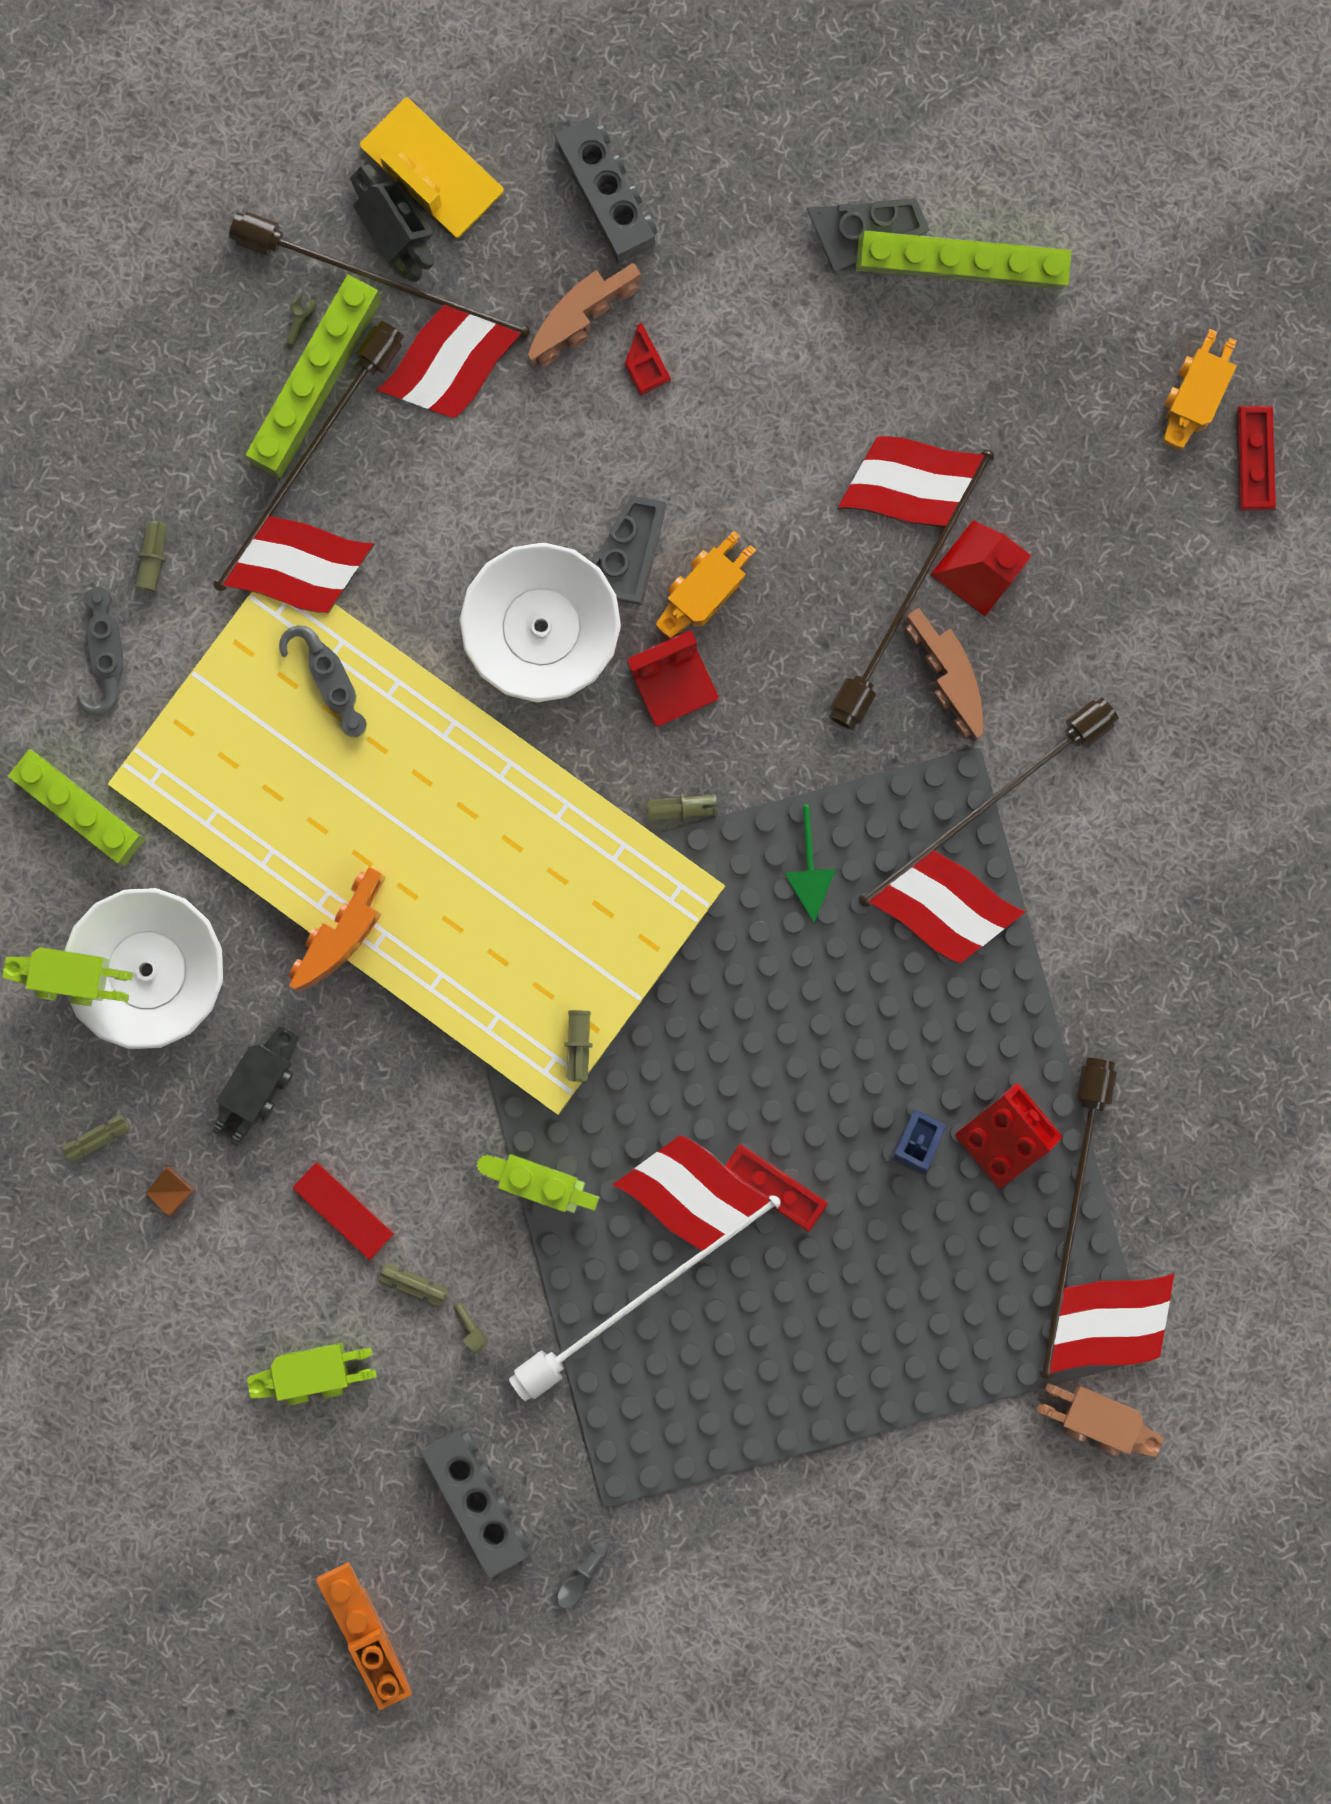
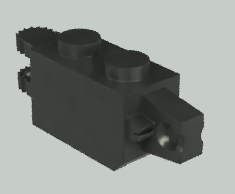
M371 165L361 166L350 178L359 197L353 207L387 262H395L400 271L404 273L406 279L417 282L423 275V270L421 269L428 270L435 263V258H433L426 244L434 233L402 182H384Z
M279 1026L264 1045L258 1044L248 1047L216 1100L218 1104L225 1108L212 1129L213 1133L219 1136L226 1129L234 1113L243 1118V1121L232 1135L231 1143L238 1147L252 1124H257L259 1119L265 1121L275 1106V1103L271 1101L278 1088L282 1091L286 1088L294 1074L289 1070L293 1064L290 1062V1058L298 1042V1035L285 1027Z

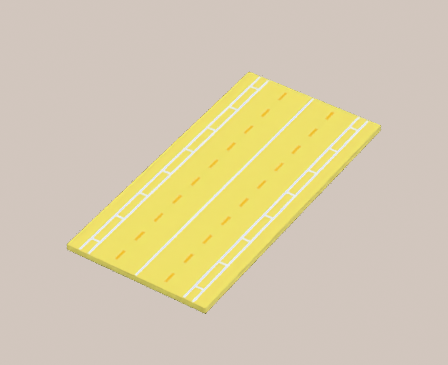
M251 592L108 783L109 786L310 933L315 927L319 929L322 923L333 929L337 927L338 923L335 922L337 912L343 903L349 904L355 893L351 888L361 871L366 873L368 867H371L382 873L385 879L370 905V908L378 911L381 916L370 934L348 961L557 1115L561 1113L583 1083L572 1082L567 1079L568 1047H565L564 1043L568 1042V1011H591L589 1043H592L593 1047L589 1048V1074L726 887L336 604L329 613H316L295 608L260 593ZM297 625L313 629L321 642L339 657L356 691L357 698L354 710L361 714L367 723L366 730L361 736H348L342 729V714L331 710L326 704L310 671L309 647L302 637L290 639L287 644L288 655L286 657L281 656L279 641L287 629Z

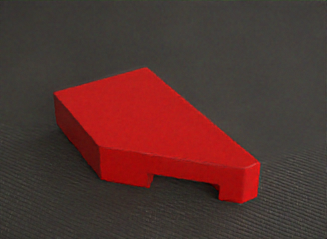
M642 323L637 325L631 348L625 361V368L640 396L671 381V377Z

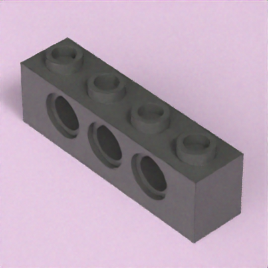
M592 116L554 134L555 144L617 263L619 264L655 246L654 234L658 233L656 225L649 214L644 216L638 206L642 203L641 197L634 184L627 185L623 177L626 169L618 154L612 156L607 146L611 142L602 124L597 126ZM591 153L601 157V160L594 165L585 163L583 159ZM610 183L615 185L617 190L611 195H604L599 191V188L603 184ZM621 213L629 214L633 218L627 225H620L614 219Z
M458 1428L424 1447L420 1452L488 1579L526 1559L528 1552L525 1548L529 1547L530 1543L521 1527L515 1529L509 1516L513 1514V1511L505 1496L497 1497L491 1485L496 1483V1480L487 1464L481 1466L474 1453L478 1452L479 1448L470 1432L463 1434L461 1428ZM456 1460L467 1462L470 1466V1475L466 1478L455 1477L451 1471L452 1462ZM472 1492L483 1493L487 1498V1506L482 1510L473 1509L468 1503V1495ZM492 1523L499 1524L504 1529V1538L497 1542L489 1540L485 1535V1527Z

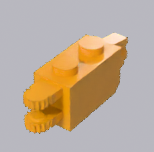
M1209 329L1201 348L1197 350L1193 358L1186 356L1178 373L1179 376L1184 377L1179 389L1172 387L1164 403V406L1170 409L1165 417L1169 420L1162 443L1180 451L1194 431H1202L1211 423L1237 365L1228 362L1237 342L1232 338L1225 342L1220 358L1208 353L1216 340L1217 332Z
M735 531L718 548L713 547L709 553L703 550L690 565L693 571L685 579L682 576L678 577L667 590L670 594L668 606L656 623V628L667 638H674L690 624L693 627L704 626L744 582L746 574L741 569L757 550L750 545L732 563L725 554L737 544L740 535Z

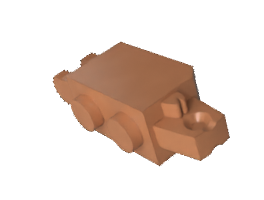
M1047 1383L1045 1391L1054 1397H1061L1069 1402L1064 1414L1047 1404L1042 1405L1040 1403L1036 1411L1060 1421L1061 1425L1067 1427L1066 1435L1084 1443L1087 1437L1100 1442L1099 1449L1117 1457L1120 1451L1129 1455L1131 1451L1152 1457L1158 1455L1164 1438L1142 1425L1144 1421L1139 1411L1077 1384L1071 1393Z

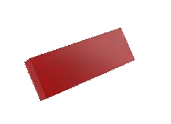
M1238 406L1237 436L1240 511L1275 510L1273 406Z
M741 1143L725 1165L740 1181L770 1199V1196H777L780 1199V1206L778 1209L774 1206L773 1209L807 1232H810L828 1205L827 1201Z
M318 1162L292 1187L369 1260L395 1234Z

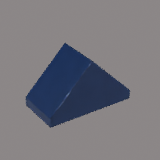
M914 1109L889 1158L919 1174L925 1175L946 1125Z

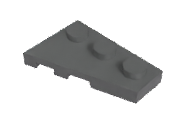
M916 198L806 208L833 273L856 264L858 238L864 230L918 236L930 231Z
M631 495L609 530L610 534L599 552L596 551L591 559V562L603 572L614 590L618 601L643 605L667 507L665 502Z

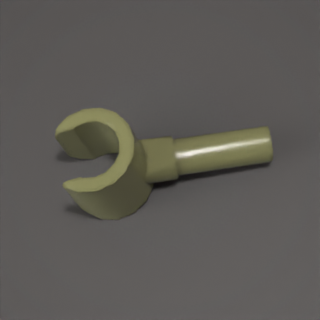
M303 295L292 300L290 310L294 317L286 343L295 345L304 317L312 314L316 309L314 299L308 302L306 311H303L300 306Z
M459 1303L454 1308L465 1328L470 1332L463 1339V1342L473 1352L478 1353L487 1344V1336L472 1322L462 1303Z

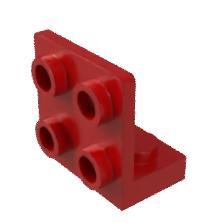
M691 630L627 658V666L656 727L665 725L719 699L697 650V642Z
M1018 1082L955 1134L956 1138L998 1188L1005 1186L1050 1152L1063 1137Z

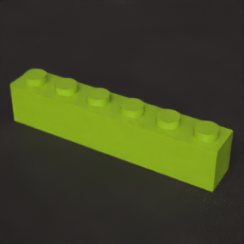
M864 230L858 238L856 271L1061 290L1069 284L1072 250Z
M347 274L245 454L252 465L281 480L382 300L377 289Z

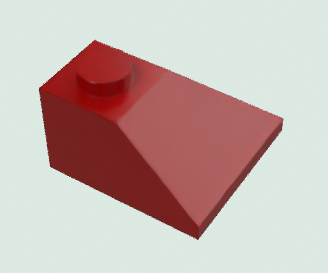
M973 520L930 575L986 617L1029 562L1032 555L1005 534Z

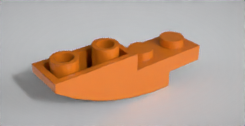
M368 867L366 873L361 871L352 885L351 890L355 893L349 904L343 903L335 917V922L338 923L337 927L333 929L322 923L319 929L315 927L312 930L305 944L309 948L303 960L297 959L288 976V978L292 979L289 984L290 987L301 992L317 984L345 963L361 946L381 916L378 911L370 908V905L385 879L382 873L371 867Z
M350 1562L318 1576L316 1582L348 1643V1650L378 1709L382 1710L411 1696L412 1691L399 1659L366 1589L362 1588Z

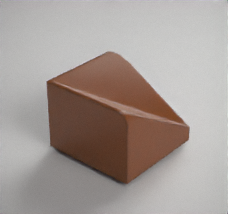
M166 1167L146 1194L168 1217H173L196 1190L172 1167Z

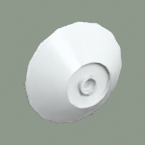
M548 543L512 547L487 562L467 588L460 615L464 650L480 677L505 695L533 702L568 698L595 682L614 656L621 628L616 594L601 569L573 549ZM539 621H545L548 624V628L544 632H538L535 630V624Z
M157 888L122 890L95 903L74 925L64 950L110 959V969L133 972L132 980L120 981L107 977L105 985L106 991L116 990L129 994L128 1002L103 999V1001L92 1000L91 1007L70 1003L76 1017L98 1038L127 1049L162 1048L190 1035L212 1011L223 983L222 948L209 920L186 899ZM151 964L153 968L152 974L147 977L143 976L141 973L142 966Z

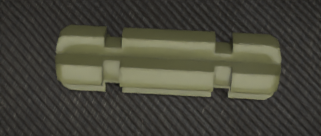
M118 1115L109 1120V1124H101L79 1137L78 1141L73 1140L65 1144L62 1149L68 1161L75 1162L83 1158L84 1153L90 1154L114 1140L113 1137H121L128 1133L130 1126L125 1117Z
M390 1263L384 1265L379 1276L380 1283L390 1287L394 1284L397 1286L396 1289L420 1300L427 1298V1303L436 1307L442 1306L448 1292L446 1287L437 1283L432 1286L430 1285V1280L406 1270L402 1273L399 1271V1267Z

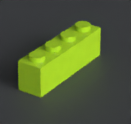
M31 749L27 751L8 775L15 783L122 866L128 863L146 840Z

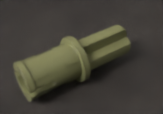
M150 521L147 524L143 550L138 552V557L141 560L137 581L134 586L137 589L157 592L161 563L166 561V558L163 557L168 531L167 524L158 521Z
M682 793L680 797L650 799L647 801V815L650 820L681 818L682 822L690 817L717 816V807L702 806L717 804L716 794L685 797L684 793Z
M570 1010L568 1011V1042L564 1043V1046L568 1047L567 1079L572 1082H584L588 1079L589 1048L593 1047V1044L589 1043L591 1011Z

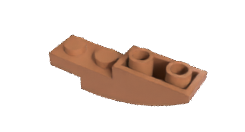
M634 263L630 264L605 281L596 270L572 288L553 308L535 336L528 353L531 366L533 368L539 364L542 367L548 366L558 359V352L568 345L571 348H576L584 343L589 337L587 333L591 331L590 322L587 319L588 316L591 315L593 319L607 312L610 308L609 303L618 297L625 300L634 295L639 290L638 285L641 283V273Z
M920 608L907 615L905 622L908 626L904 628L905 632L915 645L919 643L923 645L928 653L925 656V660L936 674L941 671L944 675L934 684L937 689L933 693L936 700L944 710L950 707L957 719L954 721V725L965 739L970 736L975 742L983 735V713L981 697L971 664L952 629L950 628L939 636Z

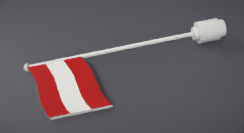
M679 1135L612 1184V1186L623 1190L637 1199L670 1231L700 1249L701 1252L557 1357L553 1352L547 1355L541 1350L514 1370L515 1374L509 1378L515 1391L524 1401L531 1397L533 1399L539 1397L562 1380L560 1374L564 1369L561 1364L562 1361L774 1206L778 1209L780 1199L777 1196H770V1199L749 1187L735 1177L705 1148L691 1139Z

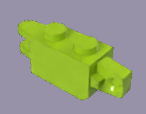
M39 947L31 953V957H6L2 978L24 984L26 989L36 991L35 998L56 1001L57 994L71 996L70 1003L91 1007L92 1000L103 1001V999L128 1002L129 994L116 990L106 991L105 985L107 977L120 981L132 980L133 972L110 969V959Z
M487 1154L486 1156L482 1155V1158H479V1161H477L478 1165L476 1166L480 1173L500 1181L498 1189L563 1212L570 1211L575 1213L577 1205L595 1211L600 1199L598 1196L584 1192L585 1182L578 1180L577 1177L513 1154L509 1155L508 1160Z
M342 1342L280 1355L275 1358L270 1369L247 1377L250 1397H276L277 1401L287 1399L288 1405L308 1402V1395L322 1392L323 1398L344 1394L343 1388L348 1387L351 1383L377 1377L375 1369H364L357 1373L349 1374L347 1361L362 1360L372 1356V1349L369 1347L345 1352Z

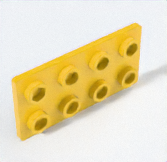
M407 97L360 142V148L393 180L402 182L409 195L456 239H459L504 193L503 187Z

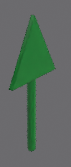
M804 804L802 809L807 871L784 873L815 923L836 869L814 870L810 808L808 804Z

